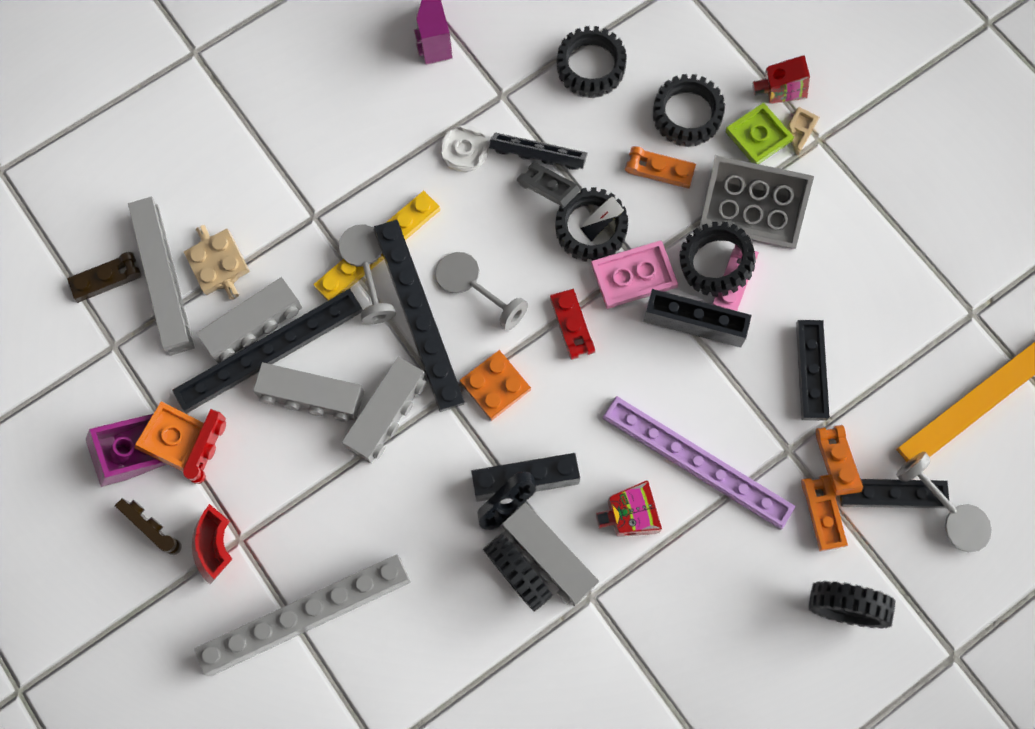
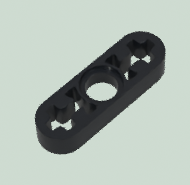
M519 472L513 475L479 508L477 512L479 526L485 530H494L500 527L535 493L536 486L533 475L528 472ZM504 499L513 500L512 502L507 504L500 503V501Z

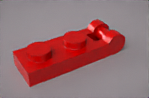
M574 288L550 295V301L570 359L579 358L578 355L585 353L587 355L595 353L594 343L590 337ZM582 339L583 344L575 346L574 341Z
M210 409L183 470V475L194 484H201L205 480L206 475L203 470L207 461L211 460L215 454V443L218 436H221L226 428V418L220 412Z

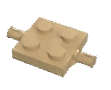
M200 225V228H196V232L201 241L184 251V254L203 293L208 295L217 289L225 288L229 299L233 300L239 296L234 283L241 276L249 273L250 270L228 229L210 236L206 226Z

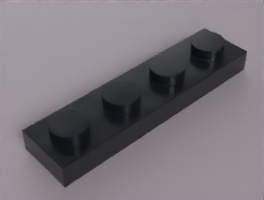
M496 132L491 137L489 149H494L499 154H517L518 157L526 160L532 158L540 159L545 164L554 165L558 163L565 165L566 168L571 170L583 169L588 152Z
M798 320L796 322L801 420L827 421L830 418L824 321Z
M861 479L863 485L861 492L840 495L841 507L946 508L921 480L903 482L892 479ZM930 480L949 500L948 481Z

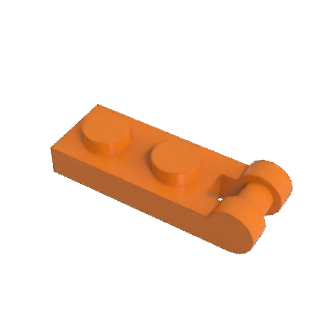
M638 146L631 147L629 153L631 158L625 166L627 173L690 189L696 163L645 151ZM639 161L647 162L646 166L640 165Z
M837 425L833 429L827 430L825 427L816 428V439L835 496L861 492L863 485L846 439L844 426ZM835 439L836 444H829L828 440Z
M819 476V479L815 480L811 478L802 479L801 486L806 496L819 552L848 546L829 476ZM821 489L824 496L816 497L815 490Z

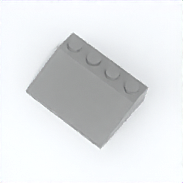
M715 155L699 228L702 229V225L706 223L708 227H712V222H718L719 226H721L722 221L728 222L729 227L733 223L738 226V229L742 228L751 240L796 249L814 176Z

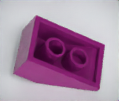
M421 0L416 18L418 29H414L419 57H424L426 65L453 59L450 32L441 0Z
M153 414L89 429L85 440L101 487L126 481L167 465L134 448Z

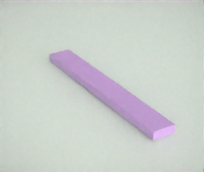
M618 396L615 397L603 416L605 421L780 530L783 529L796 507Z

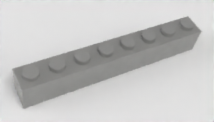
M396 554L194 648L203 674L213 676L411 583L400 557Z

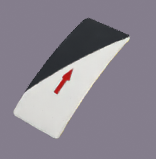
M611 197L581 226V230L592 242L624 210L615 198Z

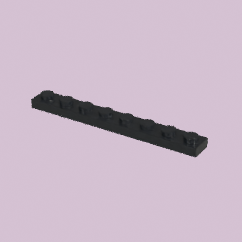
M394 220L374 226L375 236L439 411L443 412L464 405L463 395L399 222Z
M348 289L172 391L181 408L187 414L258 373L262 362L274 364L359 315L363 309L351 289Z

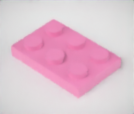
M662 240L591 261V267L607 309L651 295L652 289L665 292L678 287L676 276Z

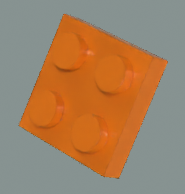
M500 350L460 379L461 385L491 421L531 391L529 384Z
M161 401L134 448L183 471L204 423Z

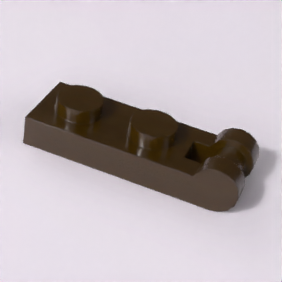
M123 253L117 259L67 278L74 300L79 303L140 278L141 272L139 267L135 266L136 258L134 253ZM125 267V272L121 273L120 269Z
M121 498L116 503L115 507L160 550L170 555H176L181 551L182 545L180 541L163 534L160 531L163 526L153 517L150 519L146 518L142 514L145 509L135 500L129 502Z

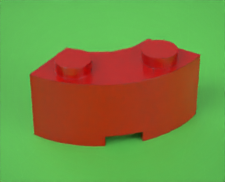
M210 504L199 518L192 537V554L195 565L209 584L216 579L232 560V557L226 551L223 541L225 529L230 521Z

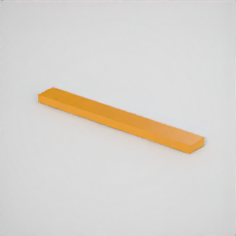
M1035 342L896 449L906 462L921 452H926L931 457L1035 375Z

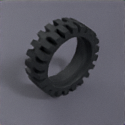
M584 26V31H581L580 28L575 29V34L572 32L567 34V39L564 38L558 48L557 73L559 74L560 81H563L566 88L570 87L572 93L575 94L579 91V96L584 97L585 93H589V98H594V93H597L598 97L603 96L604 91L609 94L613 88L616 89L619 86V82L623 79L627 60L625 46H622L620 38L616 40L615 33L612 32L608 35V29L603 28L602 32L599 31V26H594L593 31H590V26ZM582 46H599L611 53L614 58V67L609 74L601 78L588 79L580 77L569 67L568 60L570 54Z
M682 74L681 79L677 75L672 78V81L667 80L664 86L659 88L653 106V121H655L656 129H660V134L663 137L667 135L669 142H672L674 139L676 140L675 144L679 146L681 142H685L686 147H690L693 142L697 146L700 145L701 141L704 143L709 141L710 137L713 138L719 130L725 111L724 97L720 95L721 90L718 87L714 88V83L711 80L706 83V78L703 76L698 80L696 79V74H692L691 78H688L687 74ZM679 93L699 95L709 103L712 113L711 118L705 125L698 128L678 126L666 114L665 106L667 101Z
M591 187L590 191H587V188H582L580 193L564 208L559 206L556 215L555 230L560 246L564 247V251L567 254L572 253V257L575 259L581 257L584 262H587V259L594 261L608 255H614L616 250L619 251L622 247L628 231L627 210L625 206L622 207V201L618 198L616 201L624 211L614 219L615 232L608 241L598 245H587L578 242L570 234L567 223L569 216L575 209L586 205L601 206L611 197L615 198L613 193L610 192L608 195L606 190L602 188L600 192L596 191L597 187Z
M723 221L721 226L718 225V222H712V227H708L706 223L702 225L703 230L694 229V235L689 234L686 237L687 243L683 242L681 246L682 251L679 254L681 269L687 283L693 286L695 291L699 292L701 290L703 295L708 296L710 292L712 297H718L719 292L726 296L729 290L735 293L738 291L739 285L743 288L746 285V279H751L756 263L755 251L749 235H746L742 228L738 229L737 225L732 223L729 227L728 222ZM714 241H729L736 244L742 252V260L736 270L729 275L719 278L705 277L695 270L693 265L694 256L700 248Z
M500 534L483 549L491 562L533 612L553 596L535 570L503 534Z
M817 581L812 584L808 608L812 613L826 617L829 620H836V622H845L849 625L855 624L859 627L867 626L869 628L883 629L892 626L895 599L888 594H883L881 591H873L874 589L868 587L862 588L860 585L853 586L850 583L841 584L836 581Z

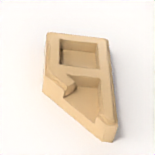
M800 107L797 108L787 126V129L794 136L791 144L797 155L800 154L820 118Z

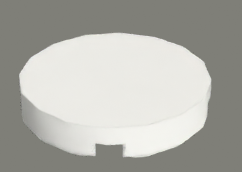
M458 126L457 129L448 131L442 139L441 153L443 160L450 168L456 171L468 172L476 170L487 159L489 150L487 140L484 134L473 126Z

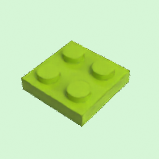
M764 102L726 127L725 133L749 161L755 164H760L791 143L794 138Z

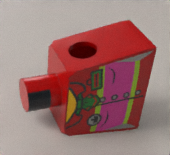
M805 55L766 67L765 79L752 82L754 95L768 93L770 103L808 98L810 74Z
M648 480L608 498L610 510L596 513L599 528L614 525L617 537L658 534L662 530Z

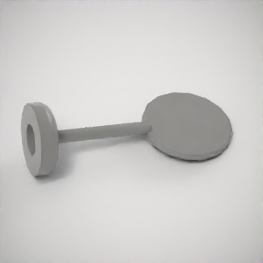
M365 224L352 226L342 234L339 241V251L346 262L357 267L363 266L372 305L366 307L361 312V321L364 324L386 322L396 316V311L392 304L378 303L369 267L382 253L374 233V228Z
M454 252L441 259L436 267L435 275L438 284L444 290L450 293H461L468 291L471 287L475 288L503 309L500 316V325L506 330L514 328L524 317L528 308V303L524 299L515 298L506 305L476 282L479 278L480 270L477 261L471 255L465 252Z
M926 452L917 454L899 469L896 476L903 482L910 481L918 476L950 511L946 517L945 530L952 545L965 552H975L984 548L991 538L992 531L990 520L985 512L977 506L970 504L957 507L951 504L923 473L930 464V457Z

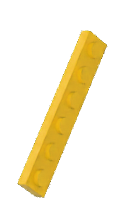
M423 190L387 222L398 220L403 236L407 240L440 211V206ZM382 253L374 263L369 265L370 271L384 259ZM342 259L313 285L329 301L350 289L365 276L363 266L351 265Z

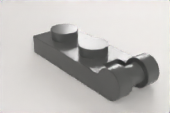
M533 162L528 167V171L525 174L522 173L517 178V182L523 188H529L563 208L580 192L576 183L536 162Z

